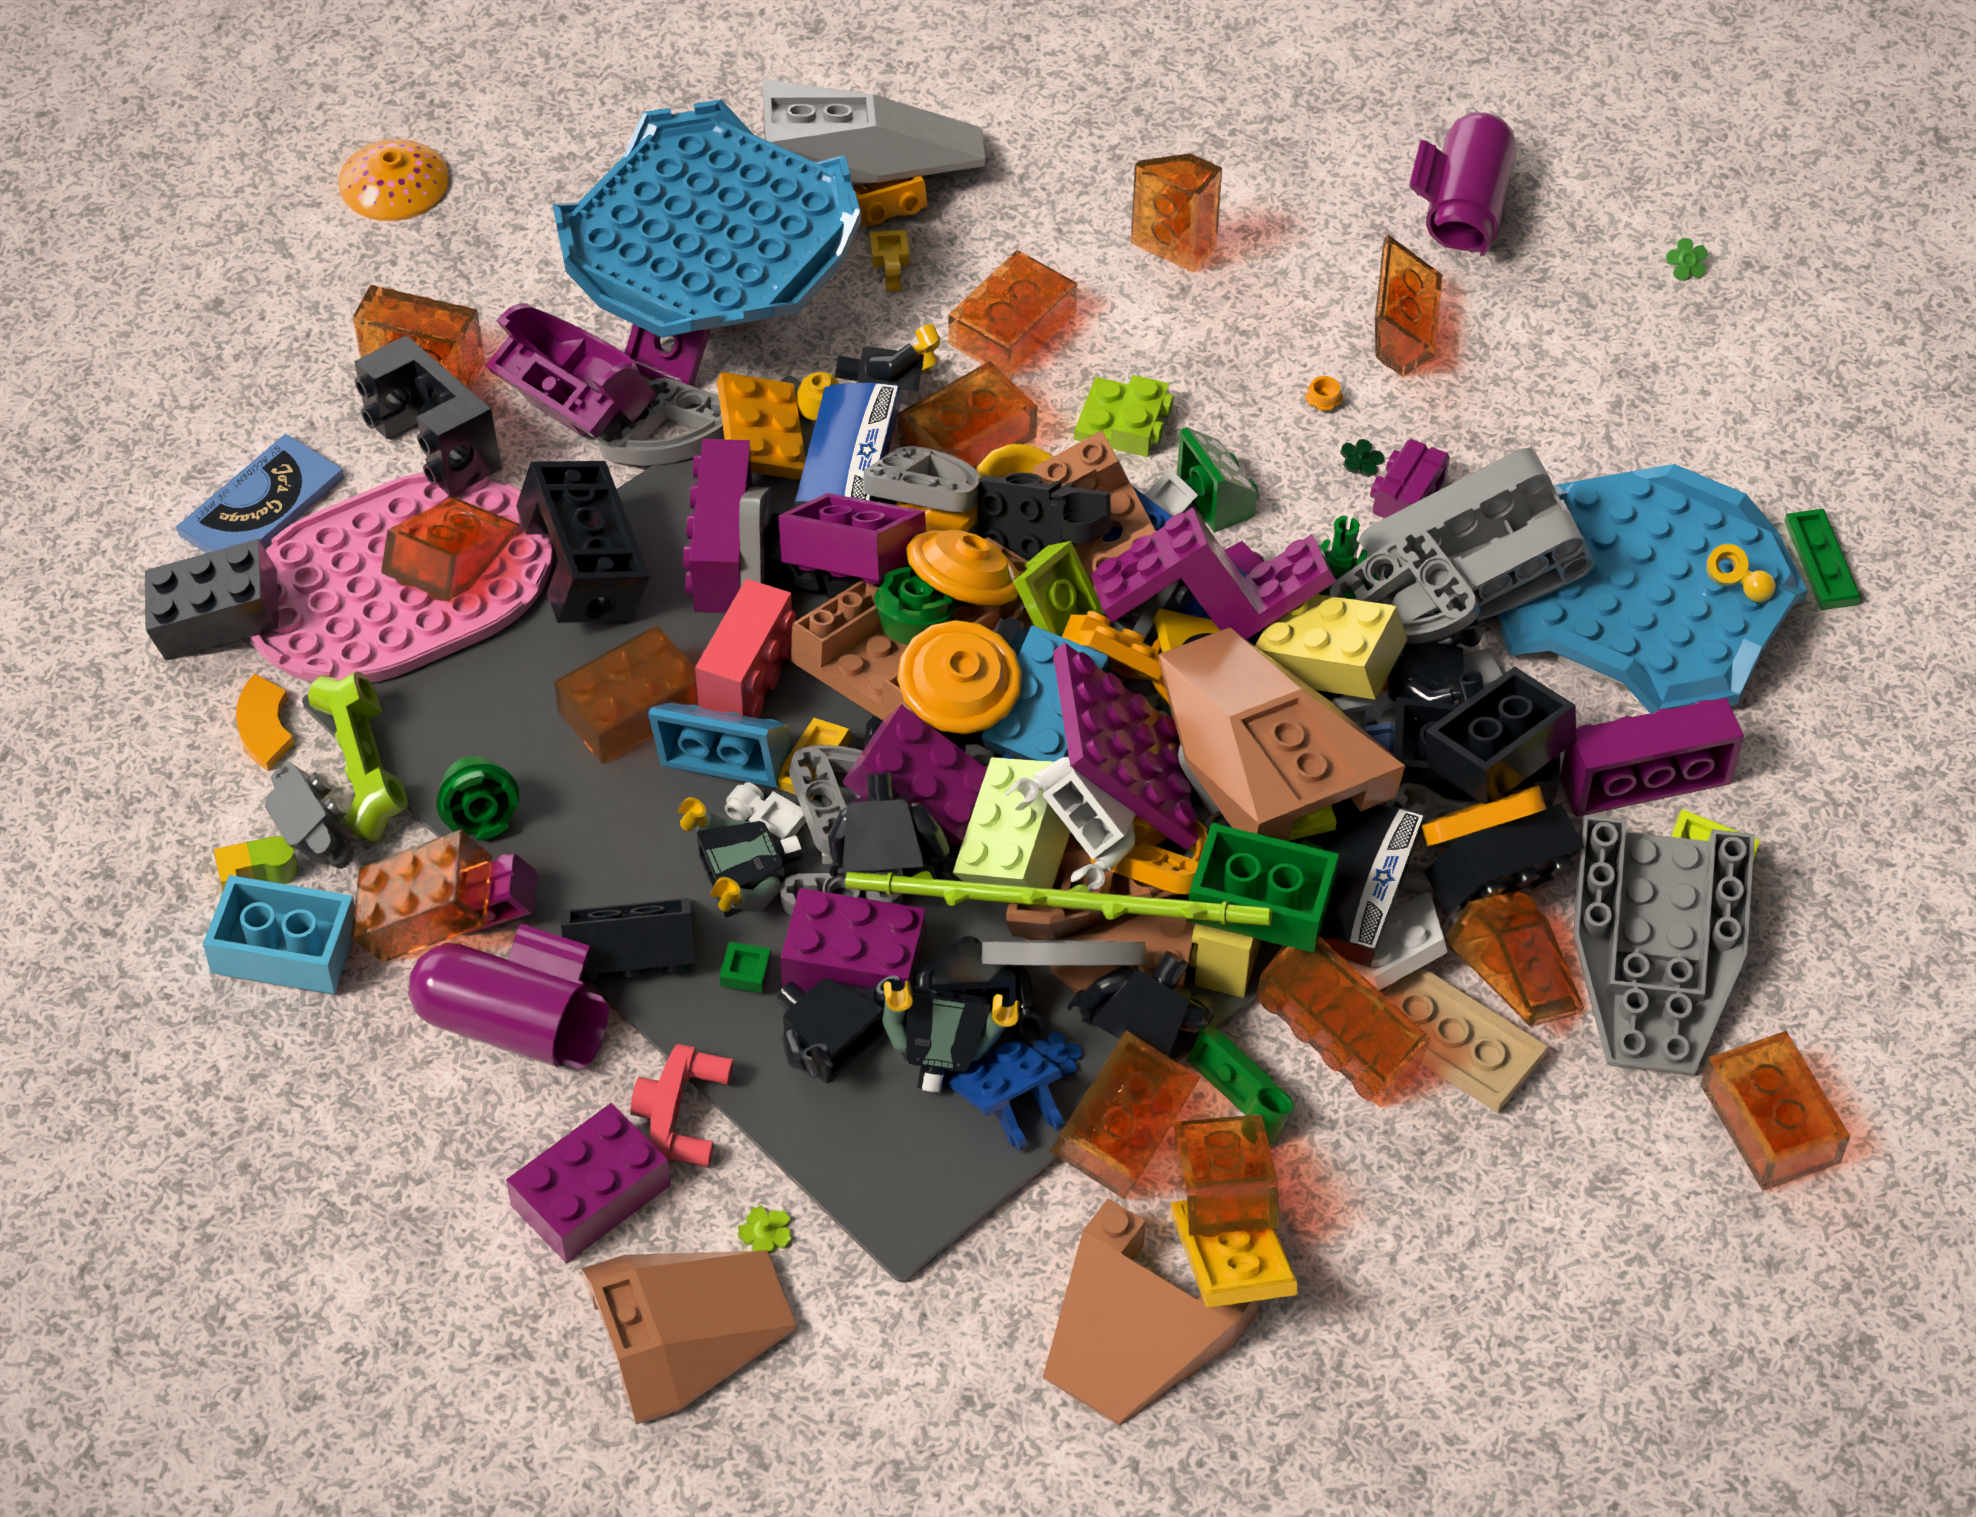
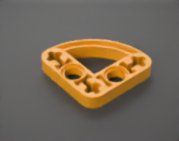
M1536 785L1503 795L1497 801L1486 805L1479 803L1422 824L1421 827L1427 846L1525 817L1547 808L1540 787Z
M1136 814L1132 821L1135 834L1134 847L1111 872L1168 892L1188 894L1207 838V828L1196 819L1195 825L1198 841L1189 847L1194 855L1191 859L1156 847L1155 845L1168 837ZM1090 857V862L1092 864H1095V859L1092 860V858Z

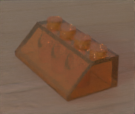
M1320 937L1318 938L1314 953L1282 946L1261 974L1256 991V996L1259 998L1260 1003L1268 1012L1277 1014L1286 1022L1297 1039L1310 1044L1321 1055L1323 1061L1330 1069L1336 1072L1339 1071L1346 1077L1363 1099L1371 1100L1382 1108L1417 1077L1431 1037Z

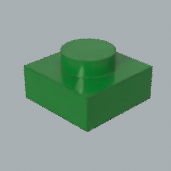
M729 942L719 976L720 986L762 993L772 958L771 948Z

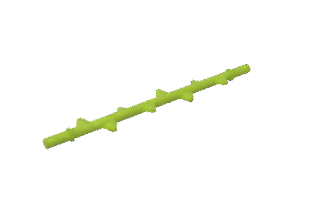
M922 871L912 877L895 876V873L881 875L847 872L845 878L846 889L886 892L890 896L894 893L944 897L950 906L968 899L1102 911L1106 919L1110 920L1124 913L1221 921L1222 925L1233 922L1270 926L1272 921V908L1230 905L1228 901H1223L1222 904L1090 893L1087 886L1083 884L1077 885L1068 891L939 880L933 879L928 871Z

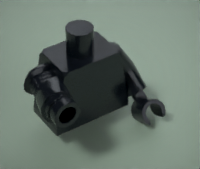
M1170 951L1164 953L1155 970L1145 964L1134 965L1132 968L1121 966L1101 976L1087 989L1079 990L1067 1007L1069 1011L1074 1006L1083 1008L1086 1013L1081 1021L1084 1023L1088 1022L1094 1014L1092 1024L1164 1065L1168 1060L1178 1031L1194 1033L1202 1031L1212 1020L1215 1008L1211 999L1202 994L1191 996V992L1187 988L1178 984L1189 964L1183 958Z

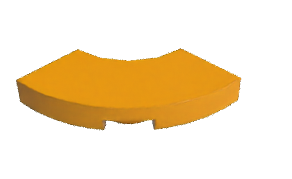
M254 673L239 696L236 709V723L241 742L249 756L259 766L269 771L294 745L293 736L280 723V713L288 697L286 690Z

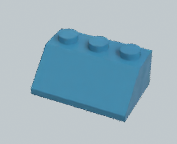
M673 702L651 707L648 713L661 766L777 788V779L783 764L793 750L788 724L780 723L773 719L764 720L743 716L735 712H721L705 709L697 705H683Z

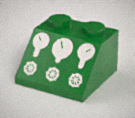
M1188 427L1180 429L1177 475L1198 495L1192 503L1212 531L1215 533L1255 517L1256 501L1259 499V492L1254 481L1250 478L1247 479L1241 471L1236 456L1232 452L1228 453L1220 440Z

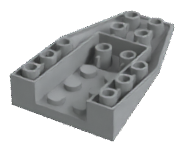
M763 79V129L765 140L813 162L845 155L852 186H864L868 183L972 169L985 166L986 164L982 132L979 126L874 94Z
M1584 815L1578 833L1585 848L1577 854L1574 941L1606 1063L1612 1066L1694 1075L1747 956L1755 834L1712 829L1708 840L1703 841L1626 832L1627 820Z

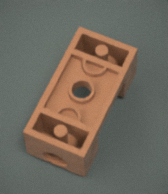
M1102 430L1032 468L1035 474L1041 476L1042 483L1044 484L1061 481V487L1069 482L1074 483V488L1110 492L1111 528L1120 527L1123 529L1120 538L1113 542H1106L1103 540L1104 536L1092 542L1075 543V549L1096 594L1097 591L1091 574L1097 570L1098 566L1105 560L1116 558L1129 550L1132 544L1140 537L1150 536L1156 532Z

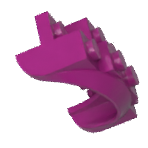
M520 303L510 307L496 320L508 334V338L485 366L492 374L518 389L532 406L581 437L587 433L597 439L616 414L633 424L656 395L654 390L641 376L636 362L630 356L570 322L539 310L527 303Z

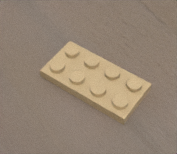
M1424 967L1413 971L1379 991H1374L1355 1013L1354 1021L1496 1113L1504 1107L1545 1058L1548 1050L1546 1044Z

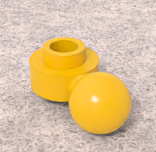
M1722 544L1716 547L1709 555L1706 562V571L1714 583L1721 586H1733L1739 582L1743 585L1746 597L1756 603L1768 601L1775 593L1776 583L1774 578L1765 571L1751 572L1748 570V557L1740 547L1734 544ZM1723 560L1731 562L1733 571L1724 573L1719 567V562Z

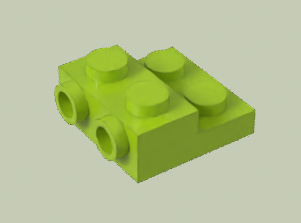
M1132 375L1129 384L1095 377L1074 429V440L1083 441L1102 430L1112 449L1148 457L1152 444L1159 445L1164 430V422H1161L1162 417H1169L1173 408L1174 395L1169 394V383Z
M1071 541L1045 547L1025 564L1027 570L1013 581L1034 626L1062 637L1071 615H1086L1088 611L1101 615L1104 613L1097 594Z

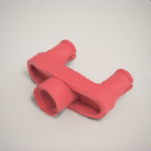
M677 1044L666 1062L660 1080L644 1077L637 1078L631 1100L630 1115L651 1119L650 1142L668 1159V1164L670 1160L709 1168L714 1150V1141L676 1134L675 1125L686 1081L696 1078L729 1085L734 1065L733 1058L696 1052V1047Z

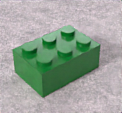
M1211 823L1189 891V901L1222 904L1223 901H1228L1230 905L1272 908V921L1270 926L1233 922L1222 925L1221 921L1187 919V921L1314 953L1334 887L1339 854Z

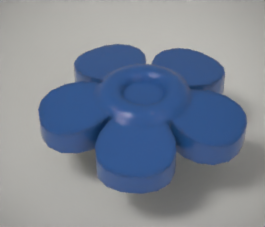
M1059 1032L1048 1034L1046 1041H1035L1032 1049L1059 1068L1062 1076L1069 1077L1076 1072L1077 1065L1075 1061L1079 1060L1082 1054L1078 1044L1068 1043L1064 1046L1065 1036Z

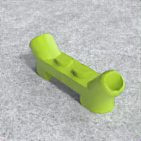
M359 671L341 680L325 675L320 676L312 683L308 692L310 706L314 710L333 716L337 728L335 738L343 750L347 764L344 767L345 774L352 783L355 792V798L345 819L353 830V835L370 842L379 841L389 819L408 807V800L402 780L383 770L369 720L382 713L377 693L370 680Z

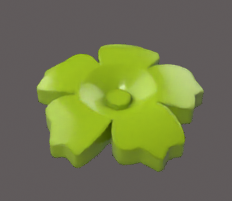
M763 1206L752 1207L750 1214L746 1216L747 1224L738 1226V1238L746 1246L753 1244L752 1251L767 1250L768 1254L773 1253L774 1246L785 1249L791 1243L790 1229L786 1227L790 1223V1217L786 1214L785 1210L777 1211L773 1209L767 1217Z

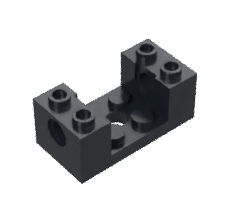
M407 335L354 361L357 378H355L354 382L357 391L362 397L364 408L361 409V415L364 422L370 429L375 428L386 439L418 424L420 434L417 435V441L422 451L426 454V464L423 465V470L426 478L432 485H438L451 496L502 469L491 408Z
M531 461L516 508L526 535L549 534L557 554L558 563L547 592L557 623L633 621L650 576L607 462Z

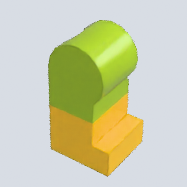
M272 836L213 849L222 890H224L229 875L287 884L298 873L295 850L281 836Z

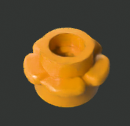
M1319 376L1310 383L1305 398L1310 406H1315L1321 411H1330L1334 406H1339L1342 403L1343 393L1340 392V384L1336 379L1329 376Z

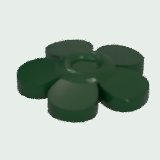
M1359 439L1356 445L1349 442L1344 443L1340 450L1341 455L1346 458L1343 462L1344 468L1352 473L1357 472L1360 468L1361 474L1366 477L1376 474L1378 470L1376 465L1384 462V455L1377 450L1371 451L1372 444L1365 439Z

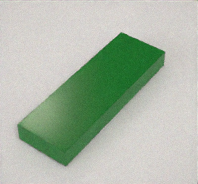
M1824 508L1787 513L1784 522L1820 610L1859 605L1860 594Z

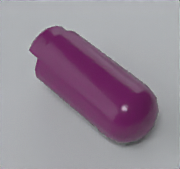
M1473 112L1457 119L1446 134L1442 151L1436 148V145L1426 140H1420L1409 186L1417 196L1420 195L1430 202L1425 225L1429 235L1438 244L1446 248L1468 252L1481 250V257L1488 252L1491 244L1498 236L1517 150L1514 131L1501 117L1486 112Z
M520 924L508 959L462 944L444 943L431 948L422 955L409 977L408 996L415 1013L425 1022L436 1028L557 1068L565 1064L581 1069L590 1064L601 1047L609 1019V1007L606 999L601 995L588 992V988L585 986L586 982L581 981L591 946L524 924Z

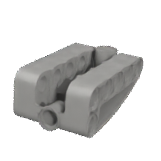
M1522 448L1371 525L1364 530L1359 538L1362 548L1368 553V558L1409 529L1420 528L1427 531L1474 592L1480 604L1478 621L1524 605L1560 589L1588 574L1594 566V561L1586 541L1563 499L1560 500L1537 453L1531 448ZM1415 543L1410 547L1418 555L1422 563L1429 559L1422 546ZM1390 564L1379 566L1375 570L1379 581L1388 579L1392 575L1394 567ZM1445 569L1433 571L1429 575L1428 583L1434 586L1444 583L1448 578V571ZM1412 577L1387 595L1391 604L1397 607L1401 620L1423 619L1441 613L1415 577ZM1454 591L1448 595L1454 607L1460 612L1467 608Z

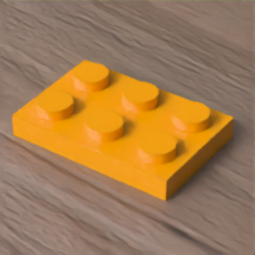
M721 372L717 380L724 438L728 440H750L752 473L801 480L806 458L794 383Z

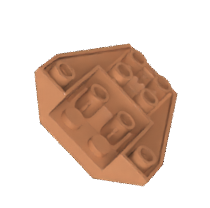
M767 1250L622 1255L581 1268L594 1309H598L619 1365L622 1387L636 1425L682 1410L797 1330L795 1320Z

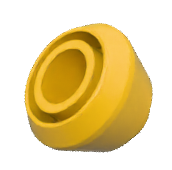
M815 372L806 376L796 392L798 412L805 418L816 421L825 387L840 384L838 380L826 372Z

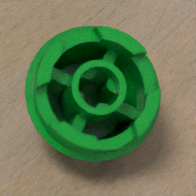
M912 567L898 568L886 573L884 583L877 589L874 596L883 631L892 640L909 645L913 637L931 625L949 622L956 609L954 598L937 591L917 574H913Z
M482 756L464 757L454 762L444 773L436 800L437 812L443 823L453 833L459 832L475 835L476 840L489 839L499 835L509 827L507 821L519 806V787L514 777L492 760Z

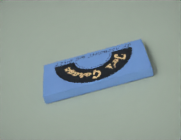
M285 433L176 526L178 535L205 553L259 539L263 547L271 542L273 537L293 523L344 478L343 470Z

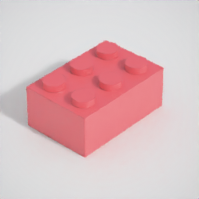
M745 579L695 667L698 706L721 712H735L753 718L760 716L764 705V696L768 689L773 690L776 687L784 660L791 659L792 623L795 622L796 612L792 610L790 592Z

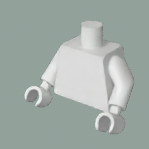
M1069 757L1060 758L1033 775V780L1024 777L1018 779L1006 792V796L1010 795L1013 791H1018L1024 796L1025 799L1015 807V810L1021 811L1027 808L1037 798L1038 791L1041 790L1044 792L1042 794L1088 855L1092 860L1095 859V864H1088L1073 872L1071 882L1079 880L1085 875L1089 881L1088 889L1090 892L1103 886L1105 882L1104 872H1111L1134 847L1135 834L1132 821L1136 814L1070 767Z

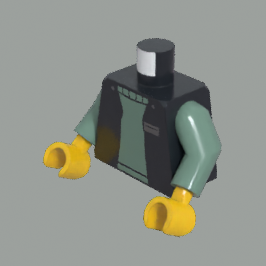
M694 797L686 798L677 809L679 814H684L680 820L683 830L692 831L696 826L699 830L697 832L699 858L712 886L710 895L717 898L718 907L722 910L725 918L742 910L763 911L780 893L781 883L785 880L783 865L803 859L801 846L796 836L773 842L764 822H745L720 817L706 811L704 804Z
M905 981L902 990L896 992L891 990L890 982L884 983L886 1000L882 1023L893 1048L898 1052H902L906 1063L921 1066L917 1087L925 1091L942 1092L946 1070L967 1072L971 1062L979 1061L999 1039L1005 1028L1014 1025L1018 1021L1019 1001L1016 1000L1015 1004L1011 1007H1002L1003 996L999 994L994 996L993 1008L990 1011V1004L985 996L911 986L909 981Z

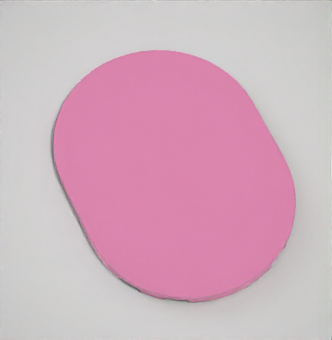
M425 473L395 479L308 515L286 527L271 539L272 544L266 549V552L277 569L279 629L253 635L249 639L258 653L269 663L281 671L302 680L314 682L323 675L341 680L356 671L362 672L371 683L397 677L484 640L503 630L521 617L539 597L549 578L553 562V548L550 535H526L516 508L521 491L510 484L505 486L488 480V477H485L449 496L438 485H432L426 478Z

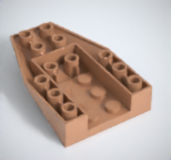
M989 537L984 538L1000 549L1016 567L1020 575L1027 570L1025 566L1028 562L1027 560ZM862 579L792 623L791 662L884 721L901 704L912 711L904 702L897 680L900 657L908 645L892 640L883 631L874 601L875 593L883 583L869 584L865 583ZM1019 594L1014 601L1000 606L975 605L955 599L956 609L949 621L957 620L978 623L993 631L1000 618L1007 619L1012 617L1020 620L1026 608Z
M1229 627L1159 654L1158 662L1186 764L1232 828L1288 841L1294 819L1349 797L1360 811L1397 797L1405 765L1332 702Z

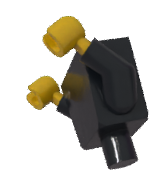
M933 324L920 327L915 331L919 343L913 346L908 343L899 351L866 346L862 349L861 359L838 355L835 378L856 381L857 383L898 385L901 404L916 406L921 373L934 366L937 360L934 353L940 345L937 330Z

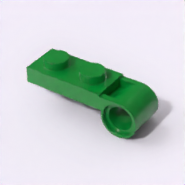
M1210 1025L1200 1031L1187 1062L1245 1114L1241 1130L1246 1138L1261 1146L1274 1145L1294 1108L1292 1099L1273 1082L1269 1075L1215 1026Z

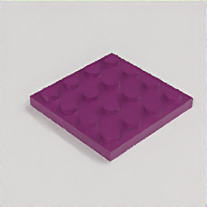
M1063 643L1053 651L1070 767L1185 850L1198 841L1195 825L1197 818L1192 809L1190 799L1191 787L1179 763L1180 740L1175 721L1170 716H1163L1153 709L1142 695H1135L1125 688L1114 674H1107L1097 667L1086 653L1077 652L1067 643Z

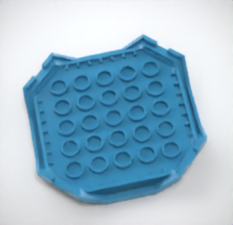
M722 99L694 103V111L676 114L671 113V108L642 112L624 156L579 202L552 204L566 273L599 308L662 338L761 319L798 315L841 268L861 223L860 208L856 193L853 191L845 155L813 162L754 135Z
M1676 464L1553 485L1560 500L1563 499L1586 541L1594 561V566L1582 578L1531 602L1497 615L1502 627L1501 636L1509 655L1552 651L1624 683L1649 713H1654L1663 708L1673 709L1692 705L1701 700L1711 701L1725 697L1730 706L1738 705L1760 656L1792 607L1805 602L1807 589L1778 530L1746 493ZM1722 544H1734L1740 547L1748 557V570L1751 572L1765 571L1774 578L1776 583L1774 595L1766 602L1756 603L1746 597L1743 585L1739 582L1733 586H1721L1714 583L1706 571V562L1711 552ZM1727 560L1719 562V567L1724 573L1733 571L1731 562Z

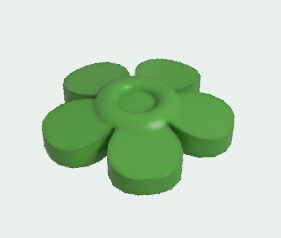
M1690 238L1678 240L1676 246L1678 250H1669L1665 258L1669 265L1674 266L1678 264L1673 270V276L1678 280L1687 279L1689 274L1695 278L1702 277L1706 272V267L1699 261L1707 258L1708 252L1703 245L1693 248V242Z

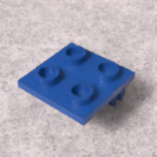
M1021 1040L1005 1043L999 1046L996 1052L979 1061L971 1062L967 1072L957 1071L945 1078L947 1086L984 1115L989 1116L995 1113L1012 1147L1016 1145L1018 1151L1026 1148L1027 1143L1022 1131L1018 1127L1009 1100L1024 1092L1031 1090L1049 1127L1053 1125L1055 1131L1064 1127L1063 1118L1056 1108L1048 1088V1084L1062 1077L1061 1071Z

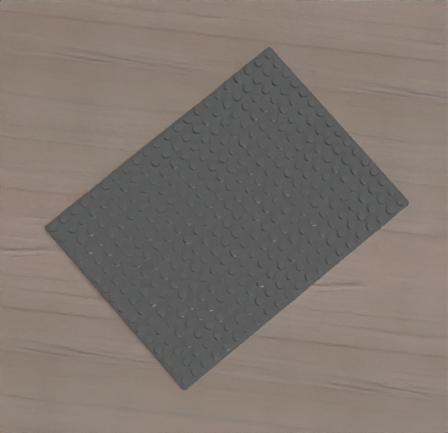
M787 376L780 380L782 382L794 383L795 394L801 385V382L793 376ZM799 413L806 458L816 421L809 420ZM694 457L674 463L652 465L617 488L650 576L634 620L557 623L547 595L558 563V557L552 543L553 562L547 583L533 605L516 621L484 640L394 678L372 683L377 693L382 713L369 720L382 767L383 770L402 780L408 800L407 809L466 866L492 862L503 854H517L536 870L539 877L537 891L534 892L536 895L535 912L520 917L530 927L562 937V910L690 898L696 964H687V970L675 973L662 972V967L644 969L645 974L635 977H620L618 971L601 973V979L586 982L603 996L667 1060L677 1044L696 1047V1052L733 1058L734 1065L729 1085L691 1078L690 1082L894 1280L904 1282L1191 1052L1200 1031L1194 1033L1179 1030L1168 1060L1164 1065L1092 1024L1094 1014L1088 1022L1084 1023L1081 1021L1086 1013L1083 1008L1074 1006L1069 1011L1067 1007L1076 993L1050 972L1049 965H1023L1027 968L1031 977L1036 1007L1032 1009L1033 1014L1038 1015L1043 1021V1031L1040 1040L1046 1041L1048 1034L1059 1032L1065 1036L1064 1046L1068 1043H1076L1081 1048L1082 1054L1080 1059L1075 1061L1077 1069L1073 1075L1069 1077L1062 1076L1048 1084L1056 1108L1064 1121V1127L1060 1130L1055 1131L1053 1125L1049 1127L1031 1090L1009 1100L1018 1127L1022 1131L1027 1143V1147L1020 1151L1017 1150L1016 1145L1012 1147L995 1113L989 1116L984 1115L947 1086L946 1080L944 1081L942 1092H930L918 1088L917 1084L921 1066L906 1063L902 1052H898L893 1048L885 1027L884 1033L828 1084L822 1081L819 1076L811 1078L809 1072L792 1068L788 1064L781 1040L784 1032L783 1015L787 1009L777 1002V996L783 988L780 957L792 916L782 908L779 893L761 912L742 910L725 918L722 910L718 907L717 898L710 895L712 886L699 858L697 832L699 830L697 826L692 831L683 830L680 820L684 814H679L677 810L686 798L694 797L704 804L706 811L723 818L732 819L724 808L727 804L726 798L737 785H743L745 782L661 766L648 716L651 707L671 702L698 706L695 667L726 614L694 612L693 596H686L685 592L686 572H691V570H684L683 553L684 546H689L690 541H692V539H687V516L692 515L693 511H695V509H690L691 485H696V481H698V479L693 478ZM752 473L753 487H771L772 514L787 512L795 502L800 480ZM877 497L876 502L897 506V501ZM974 525L967 531L979 536V530ZM765 583V585L791 593L792 610L796 612L795 621L830 600L825 583L821 591ZM785 659L781 666L779 681L773 690L768 689L764 696L763 709L758 718L764 720L773 719L780 723L788 724L793 748L812 719L817 718L848 728L852 740L847 747L863 751L866 723L872 718V713L791 662V659ZM1113 671L1109 672L1114 674L1123 686L1135 695L1140 694L1146 697L1158 693L1152 680L1127 679ZM308 694L305 695L302 699L304 709L335 738L337 728L333 716L314 710L309 704ZM985 730L964 734L963 747L960 749L965 752V745L973 744L985 747L981 738ZM993 752V753H994V758H1002V757H1003L1002 755ZM468 756H482L492 760L508 771L514 777L519 787V806L507 821L509 827L499 835L485 840H476L475 835L459 832L453 833L443 823L437 812L436 800L444 773L454 762ZM833 772L838 786L847 787L842 783L847 773ZM754 784L763 792L764 801L774 791L800 806L797 795L775 787ZM1198 794L1190 796L1196 818L1204 825L1210 814ZM815 795L813 800H811L812 803L822 807V795ZM806 822L795 835L800 843L803 859L783 865L785 879L795 874L829 873L832 864H822V852L814 844ZM1302 837L1299 844H1301L1303 840L1307 838ZM1166 838L1155 845L1182 856L1188 850H1185L1170 838ZM1309 840L1322 848L1324 846V844ZM961 842V843L957 846L959 850L961 849V846H962V843H963V842ZM839 868L838 873H847L843 872V868ZM837 888L832 891L834 894L853 896V892L846 888ZM861 890V898L866 899V891ZM880 892V897H888L886 892ZM903 894L902 905L925 908L926 938L917 974L930 961L937 959L940 946L944 944H957L958 940L965 936H973L980 942L1026 940L1025 937H1013L1006 921L1009 903L966 899L950 906L944 897ZM1178 894L1171 898L1189 901V894ZM1262 940L1244 998L1194 986L1196 968L1189 967V965L1183 987L1191 992V996L1202 994L1211 999L1215 1008L1214 1016L1206 1027L1213 1025L1219 1029L1293 970L1297 962L1307 958L1312 952ZM729 942L771 948L772 958L762 993L720 986L719 976ZM1018 1021L1014 1025L1005 1028L999 1039L982 1058L996 1052L997 1048L1005 1043L1017 1041L1015 1031ZM1025 1027L1023 1028L1025 1035L1023 1043L1032 1048L1034 1042L1037 1041L1036 1032L1033 1028ZM946 1070L945 1078L957 1071Z

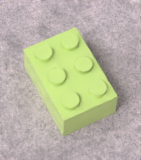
M991 757L953 873L963 882L1052 889L1071 831L1043 797L1042 794L1044 792L1041 790L1038 791L1037 798L1021 811L1015 810V807L1025 799L1024 796L1018 791H1013L1010 795L1006 796V792L1018 779L1024 777L1033 780L1035 773L1053 762Z

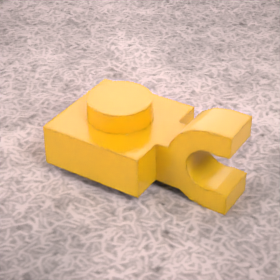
M907 229L870 232L873 268L884 267L886 292L901 291L900 266L910 265Z

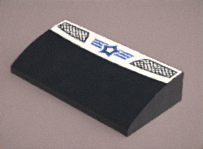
M1354 802L1340 803L1335 815L1337 821L1336 830L1329 831L1322 849L1337 853L1339 857L1334 887L1315 950L1370 968L1418 840L1424 815L1384 805H1376L1360 811Z

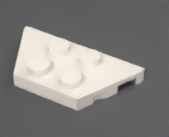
M1425 892L1391 911L1370 968L1317 951L1295 964L1297 976L1302 981H1309L1315 974L1327 975L1331 985L1357 986L1360 989L1379 991L1446 954V944L1431 894Z

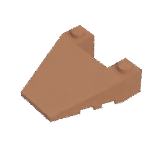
M1108 1198L1082 1232L1043 1373V1379L1120 1426L1165 1395L1169 1388L1184 1378L1188 1379L1199 1372L1200 1367L1219 1354L1222 1356L1231 1350L1257 1316L1259 1300L1206 1308L1202 1295L1196 1299L1133 1261L1144 1247L1146 1220Z

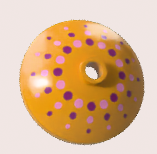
M387 139L369 144L354 153L343 165L338 182L342 199L356 213L375 220L398 221L416 217L433 208L446 193L449 184V174L445 161L432 148L412 140Z

